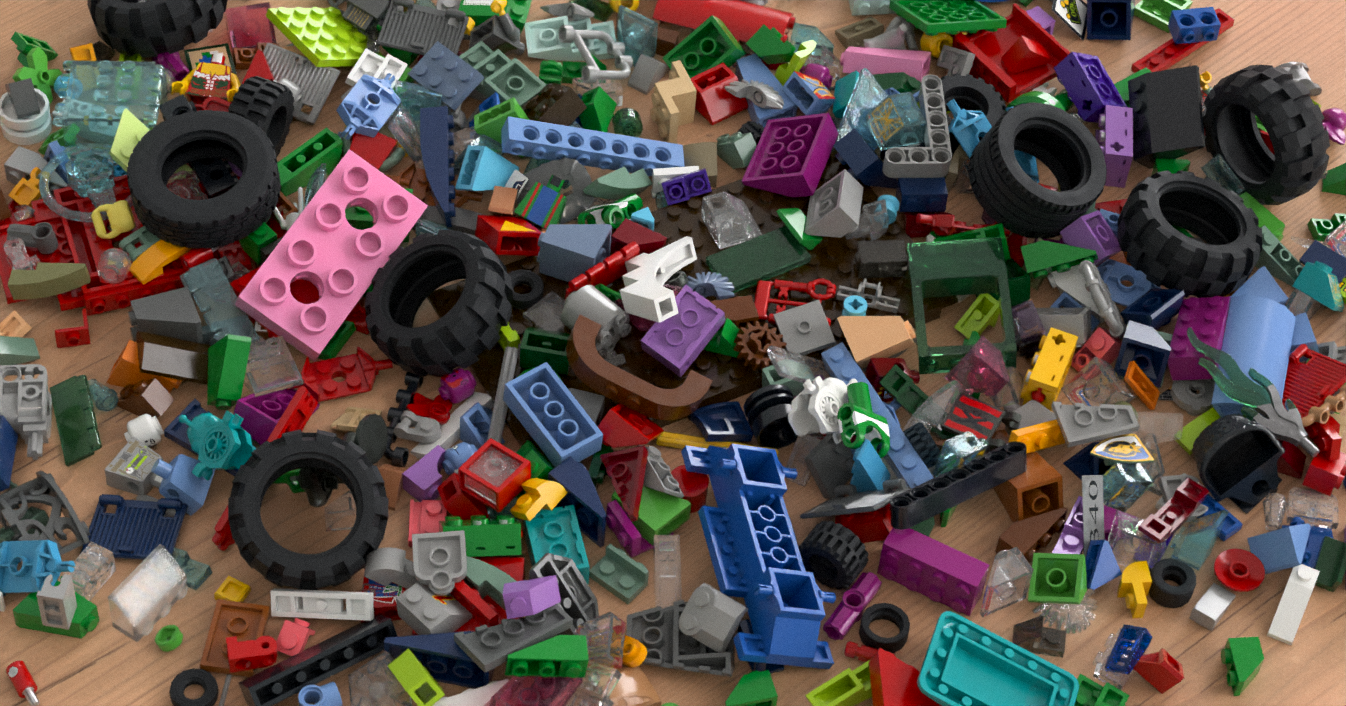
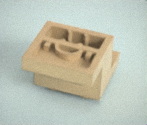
M680 60L672 62L669 80L655 83L654 93L651 94L653 109L650 110L651 119L657 123L660 136L664 137L666 142L677 144L678 126L694 122L697 92Z

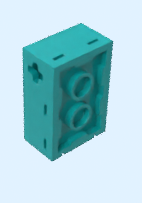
M574 505L565 506V508L556 507L552 510L543 509L531 521L523 520V534L532 567L546 553L572 558L589 585L590 566Z

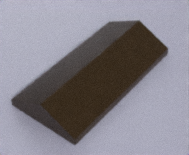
M141 331L136 333L140 372L208 385V348L212 345Z

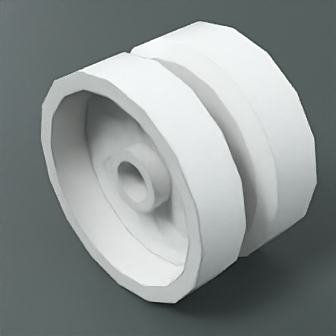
M34 88L41 113L20 119L16 116L8 93L6 92L0 98L1 131L4 137L11 143L18 145L39 143L47 138L52 131L49 100L41 90Z

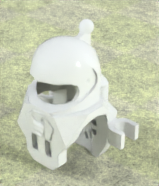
M817 376L813 380L814 384H812L810 379L806 380L803 384L805 389L792 400L791 412L788 414V421L795 434L800 437L821 432V434H832L835 443L839 444L842 438L838 424V411L844 403L848 402L847 386L857 382V380L851 379L847 385L842 380L832 377L822 381L821 377Z

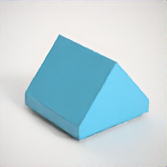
M648 207L632 213L631 221L654 231L655 220Z

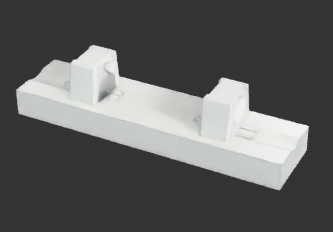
M278 588L270 591L271 616L363 621L374 619L372 592ZM343 599H346L345 610H343Z

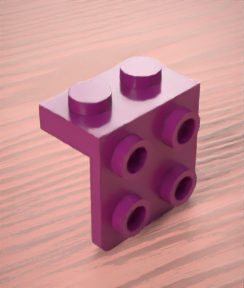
M617 500L607 503L606 524L631 558L673 539L674 533L672 532L658 544L652 546L640 535Z

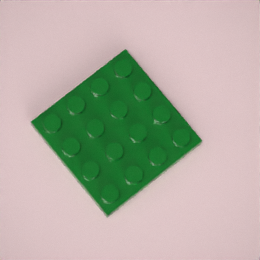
M890 0L889 9L930 36H936L940 32L947 34H958V31L977 33L978 30L983 29L994 32L998 28H1006L1007 19L977 0Z

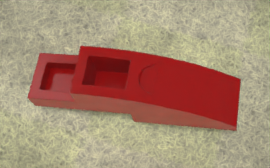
M1329 415V419L1325 424L1314 422L1304 427L1308 434L1307 436L1313 440L1330 461L1339 460L1342 438L1339 436L1340 424L1331 415Z

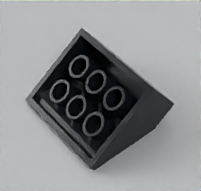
M1197 65L1145 73L1128 81L1130 108H1133V160L1152 169L1155 159H1177L1205 147L1200 76Z

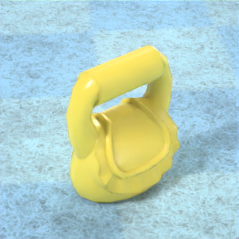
M120 200L114 204L101 205L91 215L97 236L102 239L115 238L121 233L133 230L136 226L131 208L126 200ZM103 211L107 213L112 229L108 234L100 214Z

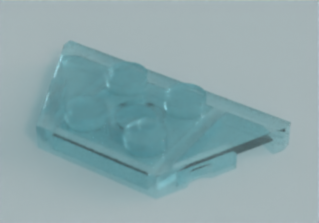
M863 68L859 74L837 130L839 134L835 143L855 128L871 148H878L881 145L880 139H882V134L880 136L879 131L885 130L883 127L886 126L884 124L886 122L885 120L880 122L881 118L876 116H880L883 113L884 116L886 114L889 115L888 119H891L896 105L893 101L890 103L889 96L867 68Z

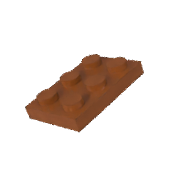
M217 599L200 661V669L237 676H253L255 669L230 673L226 651V637L237 636V642L256 640L264 636L270 607Z

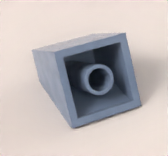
M550 224L546 232H542L538 239V246L540 247L537 262L540 263L539 273L566 282L571 281L582 273L584 274L586 270L610 256L612 225Z

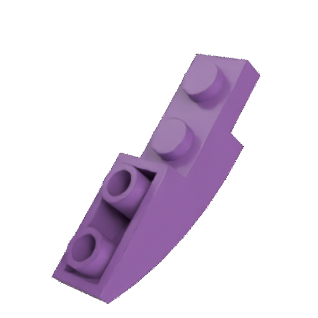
M1078 496L1052 553L1082 554L1084 539L1081 496Z

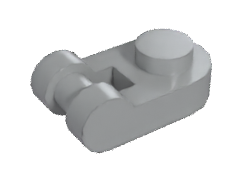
M408 410L403 412L400 417L401 423H398L394 428V434L397 437L421 443H433L441 437V427L437 420L417 416Z

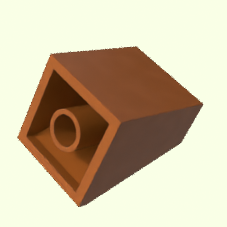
M1036 451L1027 453V470L1024 473L993 487L1013 523L1064 507L1062 475Z

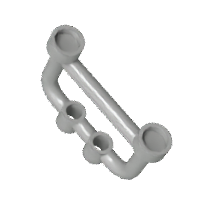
M572 25L560 26V42L572 43L574 41L587 64L582 69V80L585 84H595L597 79L622 80L630 76L633 59L630 55H623L625 51L623 42H615L609 34L602 31L574 30ZM583 39H598L605 42L608 54L613 55L615 58L616 68L622 71L600 70Z

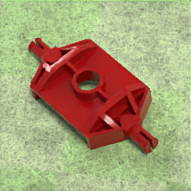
M919 213L916 216V223L927 224L929 230H932L936 236H949L998 224L995 221V224H973V226H966V222L954 221L955 215H924ZM1004 228L1006 237H1009L1011 231Z
M357 347L356 354L310 363L309 357H306L301 376L285 380L286 390L304 386L317 402L372 391L376 375H379V371L392 369L393 364L390 359L374 360L360 347ZM337 377H342L345 380L342 382H336L333 379Z

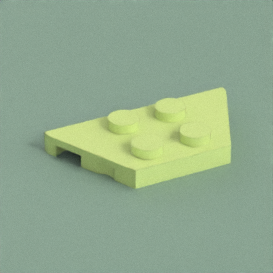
M127 108L122 112L109 152V156L126 172L133 149L149 131ZM185 164L177 169L168 181L183 175L187 177L193 170Z

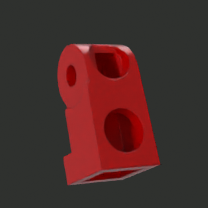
M237 636L226 637V651L230 673L269 667L277 661V642L271 636H261L256 640L237 642Z

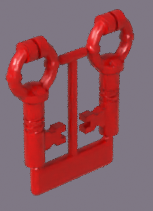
M824 278L815 279L808 283L775 279L774 284L771 281L760 280L757 284L754 304L759 319L767 320L769 318L768 323L776 324L774 315L769 313V317L767 315L768 303L783 304V307L777 305L776 313L785 311L786 306L784 305L801 306L807 304L804 302L787 301L788 292L792 290L805 292L812 298L820 300L821 303V300L835 297L836 285ZM819 284L826 285V294H816L814 292L815 286ZM772 286H774V289H780L778 299L769 298ZM827 318V321H828L829 326H830V325H831V319H830V318Z

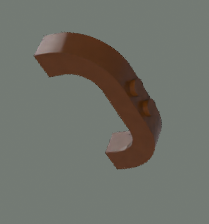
M579 314L567 340L566 354L573 372L585 385L631 410L658 420L681 419L690 415L699 407L713 380L690 370L684 383L677 388L663 389L654 386L605 361L595 346V339L602 325Z

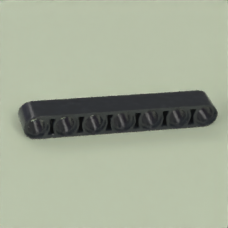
M1016 441L1006 443L893 497L889 501L891 526L900 530L911 528L1024 473L1027 470L1026 445Z

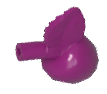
M1336 107L1324 110L1322 112L1324 116L1322 123L1324 130L1328 131L1329 140L1344 145L1346 136L1343 131L1346 128V112Z

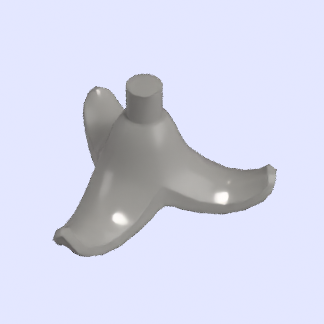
M897 16L891 21L883 34L871 39H864V46L867 48L906 50L904 39L907 26L902 24L901 17Z

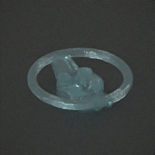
M77 143L76 146L71 148L69 146L65 147L64 151L54 156L44 167L39 179V191L45 204L53 212L67 219L93 222L91 217L93 212H78L67 209L57 203L50 194V176L55 168L67 159L68 162L65 164L68 184L74 191L78 192L79 196L89 197L95 208L105 204H114L116 202L113 191L115 170L112 156L109 154L112 145ZM130 194L125 200L131 207L133 202ZM105 211L100 212L102 220H107V213Z

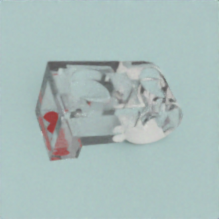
M11 238L4 243V252L11 269L36 270L40 260L37 255L29 257L22 239Z

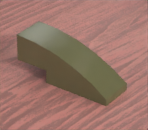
M38 262L36 270L12 269L8 287L14 300H29L54 296L77 289L90 283L91 277L86 264Z

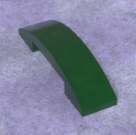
M894 364L879 382L883 389L914 419L923 423L924 427L938 439L959 438V436L941 429V424L948 413L917 387L913 380Z

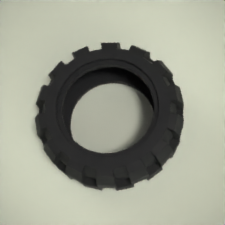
M88 0L87 5L98 35L108 46L116 49L120 54L130 57L140 54L142 58L157 57L160 53L169 52V54L184 50V46L190 43L196 44L207 37L208 31L216 29L223 20L228 0H151L140 3L138 0Z
M1250 65L1220 79L1211 89L1203 103L1206 107L1203 111V124L1206 134L1205 146L1207 153L1210 152L1215 162L1213 166L1220 177H1225L1229 182L1228 187L1240 196L1247 192L1261 205H1280L1309 192L1322 177L1329 161V155L1326 153L1330 146L1328 131L1324 130L1322 123L1324 116L1318 104L1315 105L1310 98L1311 92L1301 81H1294L1292 73L1283 68H1275L1272 65ZM1255 115L1262 122L1271 139L1274 154L1268 149L1260 135Z
M1168 170L1156 172L1139 182L1132 189L1117 220L1120 249L1127 252L1126 260L1136 271L1141 270L1147 275L1146 279L1159 288L1162 285L1168 289L1183 290L1185 293L1184 297L1186 298L1190 295L1197 296L1198 298L1219 295L1224 297L1240 288L1248 280L1260 258L1262 251V228L1259 227V219L1252 208H1247L1243 204L1244 200L1234 191H1227L1220 186L1219 182L1208 177L1203 179L1195 176L1193 172L1181 170L1175 174ZM1171 225L1181 227L1196 234L1208 244L1185 236Z
M439 230L435 236L430 233H424L412 238L413 243L406 248L400 246L389 256V263L384 268L379 267L371 281L373 291L368 292L366 295L365 312L367 317L365 318L371 339L394 365H398L404 371L422 376L429 374L439 377L452 374L453 369L456 367L466 369L479 360L477 356L486 348L489 351L500 339L499 330L502 326L508 325L512 314L510 302L513 301L511 277L507 274L506 266L481 239L456 230ZM466 279L465 287L459 300L448 313L431 324L413 328L414 318L419 307L434 290L448 282Z
M301 429L282 433V437L272 442L266 441L255 449L248 461L240 466L232 482L233 486L230 498H228V519L232 538L240 551V555L251 569L254 568L264 576L265 580L280 587L284 585L301 590H318L319 588L332 585L335 587L350 580L360 569L365 568L367 555L373 550H377L384 538L388 521L389 498L386 495L385 482L377 465L374 466L366 457L364 450L352 441L348 443L337 438L335 433L318 429L317 433H302ZM299 468L322 469L337 476L350 490L356 505V520L346 538L335 547L316 554L296 553L280 546L266 531L260 515L263 498L272 483L289 471Z

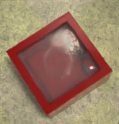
M490 438L458 468L459 489L499 513L523 490L521 485L531 479V462Z

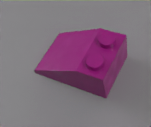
M282 381L237 400L233 414L235 415L236 413L244 418L240 426L251 435L253 440L262 445L269 438L297 390H286L285 383ZM318 403L317 407L315 408L314 412L319 409V406H320L319 403Z

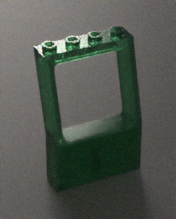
M1001 237L906 243L919 375L1016 368L1017 349ZM987 293L997 294L1003 335L1002 343L943 347L928 346L923 298Z

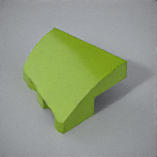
M814 40L801 43L797 52L793 54L791 61L779 65L774 76L782 86H784L794 71L799 72L816 47L817 43Z

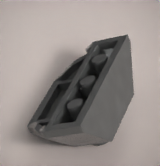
M546 553L530 569L529 579L557 576L561 602L557 604L573 619V627L558 635H586L587 650H589L592 638L601 634V630L598 629V601L572 558Z

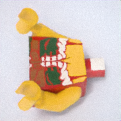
M213 54L211 63L200 62L197 68L193 69L183 80L173 82L171 85V95L180 93V95L184 94L185 96L186 92L189 102L193 101L194 104H203L209 97H218L232 103L233 97L238 92L241 83L237 75L232 73L231 67L224 65L225 56Z

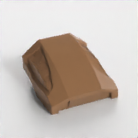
M623 665L622 668L611 669L598 675L589 676V682L596 688L597 696L605 701L606 706H661V700L639 666L631 668Z

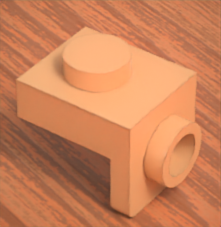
M14 310L0 323V336L22 338L32 327Z

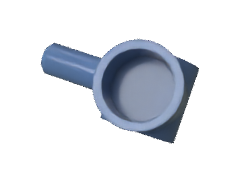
M335 682L322 686L307 685L298 694L299 706H343L341 695Z

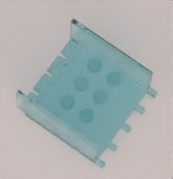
M66 60L63 62L62 68L70 71V73L61 74L60 81L68 85L67 88H60L57 93L58 97L65 98V102L55 105V111L62 113V116H55L52 123L54 126L63 127L65 149L69 156V162L116 163L109 156V152L125 108L149 130L156 126L154 124L158 121L159 106L168 101L165 68L163 65H156L155 62Z

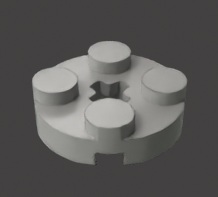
M1174 380L1170 394L1173 401L1180 408L1186 410L1189 415L1197 416L1213 408L1211 403L1216 380ZM1190 389L1194 391L1199 390L1200 392L1199 394H1195L1191 392Z

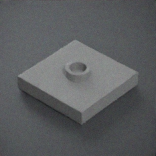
M820 300L773 314L778 331L783 335L782 341L787 343L785 349L789 359L833 346L836 343Z

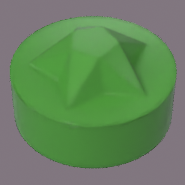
M176 625L163 627L155 637L156 644L165 652L176 649L183 640V634Z

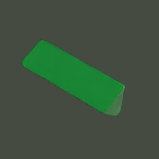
M799 208L778 209L776 211L777 215L799 243L808 250H812L822 241V236L807 235L804 232L807 217Z

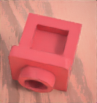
M296 617L294 622L285 619L276 641L277 651L289 656H294L304 651L309 636H314L315 630L308 628L309 622Z

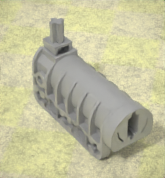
M40 364L0 365V416L3 415L15 432L20 434L21 439L25 440V444H28L27 457L37 460L43 454V443H49L52 427L53 403L51 394L48 391L47 369ZM39 373L38 378L33 379L34 375ZM9 375L17 376L13 381L4 380Z

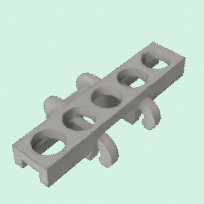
M866 278L864 282L859 284L858 289L840 285L836 297L837 300L841 301L852 295L861 296L864 299L869 298L872 302L867 303V307L896 314L900 299L881 295L883 289L880 286L881 282L878 285L868 283ZM865 287L875 289V296L865 294Z

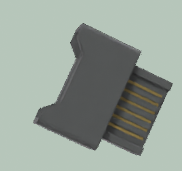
M347 0L349 7L342 17L348 23L367 33L374 22L378 24L382 18L384 19L390 1Z

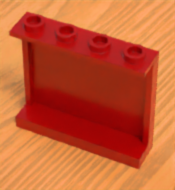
M1016 3L1012 6V14L1005 17L1007 19L1006 28H998L994 32L983 29L969 37L959 32L954 35L953 39L954 48L976 54L971 69L980 78L984 79L987 84L993 85L995 92H999L1007 103L1056 78L1058 75L1054 67L1070 54L1067 48H1064L1054 36L1044 30L1038 22L1033 20ZM1021 36L1043 45L1051 59L1050 63L1009 75L1001 61V57Z

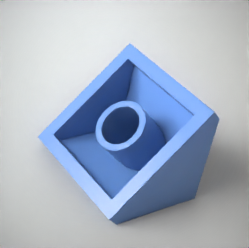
M1309 523L1289 526L1247 538L1250 551L1262 562L1265 574L1302 564L1311 526Z

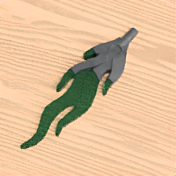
M1191 328L1187 329L1190 343L1194 348L1217 362L1228 374L1230 379H1227L1212 361L1200 358L1198 361L1201 366L1209 371L1222 392L1236 402L1245 405L1240 411L1251 421L1268 427L1277 439L1289 442L1295 446L1300 445L1313 458L1318 455L1320 450L1307 439L1308 434L1303 427L1300 413L1290 399L1286 400L1285 409L1279 392L1271 381L1253 368H1250L1248 374L1258 384L1254 383L1241 371L1236 361L1229 354L1203 343L1197 338Z

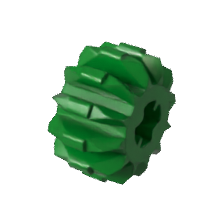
M543 60L540 63L539 79L546 85L552 82L561 85L563 70L561 62Z

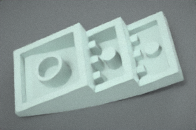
M567 16L527 22L524 25L528 57L584 61L574 41L572 43L560 42L559 28L561 25H572L574 30L602 31L609 34L616 42L613 20L591 24L590 18L569 22ZM583 39L590 53L598 60L614 58L613 55L608 54L605 42L598 39Z

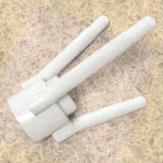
M302 187L298 188V207L296 202L293 203L299 210L298 213H290L286 216V220H284L277 207L272 210L282 230L288 231L304 210Z

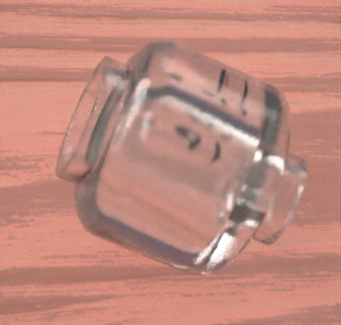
M110 248L104 251L97 264L98 276L109 284L123 282L130 271L131 259L125 251L118 248Z

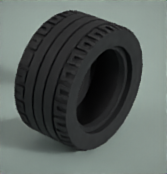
M1033 102L1010 108L981 139L973 150L969 161L971 187L982 208L998 224L1002 223L1003 227L1027 238L1048 239L1061 235L1060 231L1080 218L1103 192L1106 184V163L1096 138L1077 118L1049 104ZM1014 150L1028 153L1043 162L1056 177L1060 191L1047 189L1032 180L1019 165Z

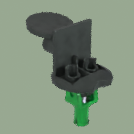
M366 415L360 421L356 433L347 432L342 440L348 443L350 441L355 443L366 452V457L371 463L375 464L382 458L386 450L388 440L386 423L380 415ZM299 468L283 474L272 484H287L293 493L306 492L309 504L314 507H321L331 497L332 490L338 489V483L344 482L334 474L322 469Z

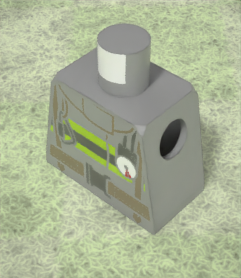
M132 437L105 468L107 485L136 495H147L153 486L160 487L163 478L152 473L151 470L154 463L158 459L163 460V458L137 438Z

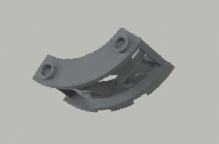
M40 470L36 472L37 478L0 494V524L5 530L8 528L12 529L15 534L12 536L13 541L50 540L57 543L60 556L90 542L88 538L90 531L84 521L80 522L73 507L56 484L51 473L46 474ZM27 503H42L52 506L51 515L46 527L37 520H20L28 510ZM35 529L34 534H28L27 531ZM70 529L74 533L76 540L62 547L54 538V534L62 540H67L63 530Z

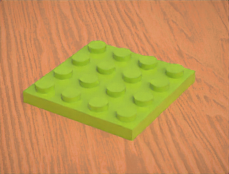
M335 7L268 8L265 15L316 67L355 66L366 48L385 57L376 46L366 39L367 37L345 21L341 11Z

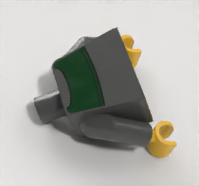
M493 0L490 8L494 13H499L500 16L494 15L475 28L474 20L469 17L464 33L469 35V49L482 41L492 51L495 52L499 49L506 56L512 53L519 56L523 54L525 44L520 42V29L514 25L509 13L504 11L507 0Z

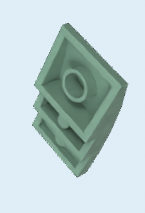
M482 41L459 56L484 77L475 89L488 98L496 92L499 94L500 103L514 97L520 107H522L539 95L546 86L542 80L517 58L510 60L499 49L494 52Z

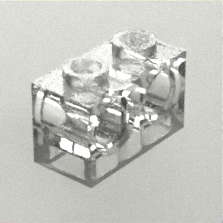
M91 541L74 561L75 567L72 568H75L73 572H64V574L72 575L74 591L90 601L116 571L113 552Z

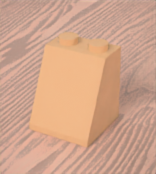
M840 316L837 318L854 359L862 369L868 366L870 358H888L915 345L913 338H916L914 329L909 321L904 322L901 316Z

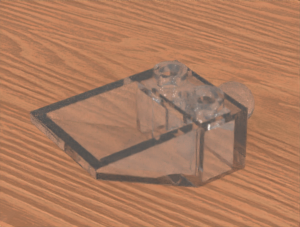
M261 336L251 337L244 385L255 397L304 384L283 336L272 337L267 340Z

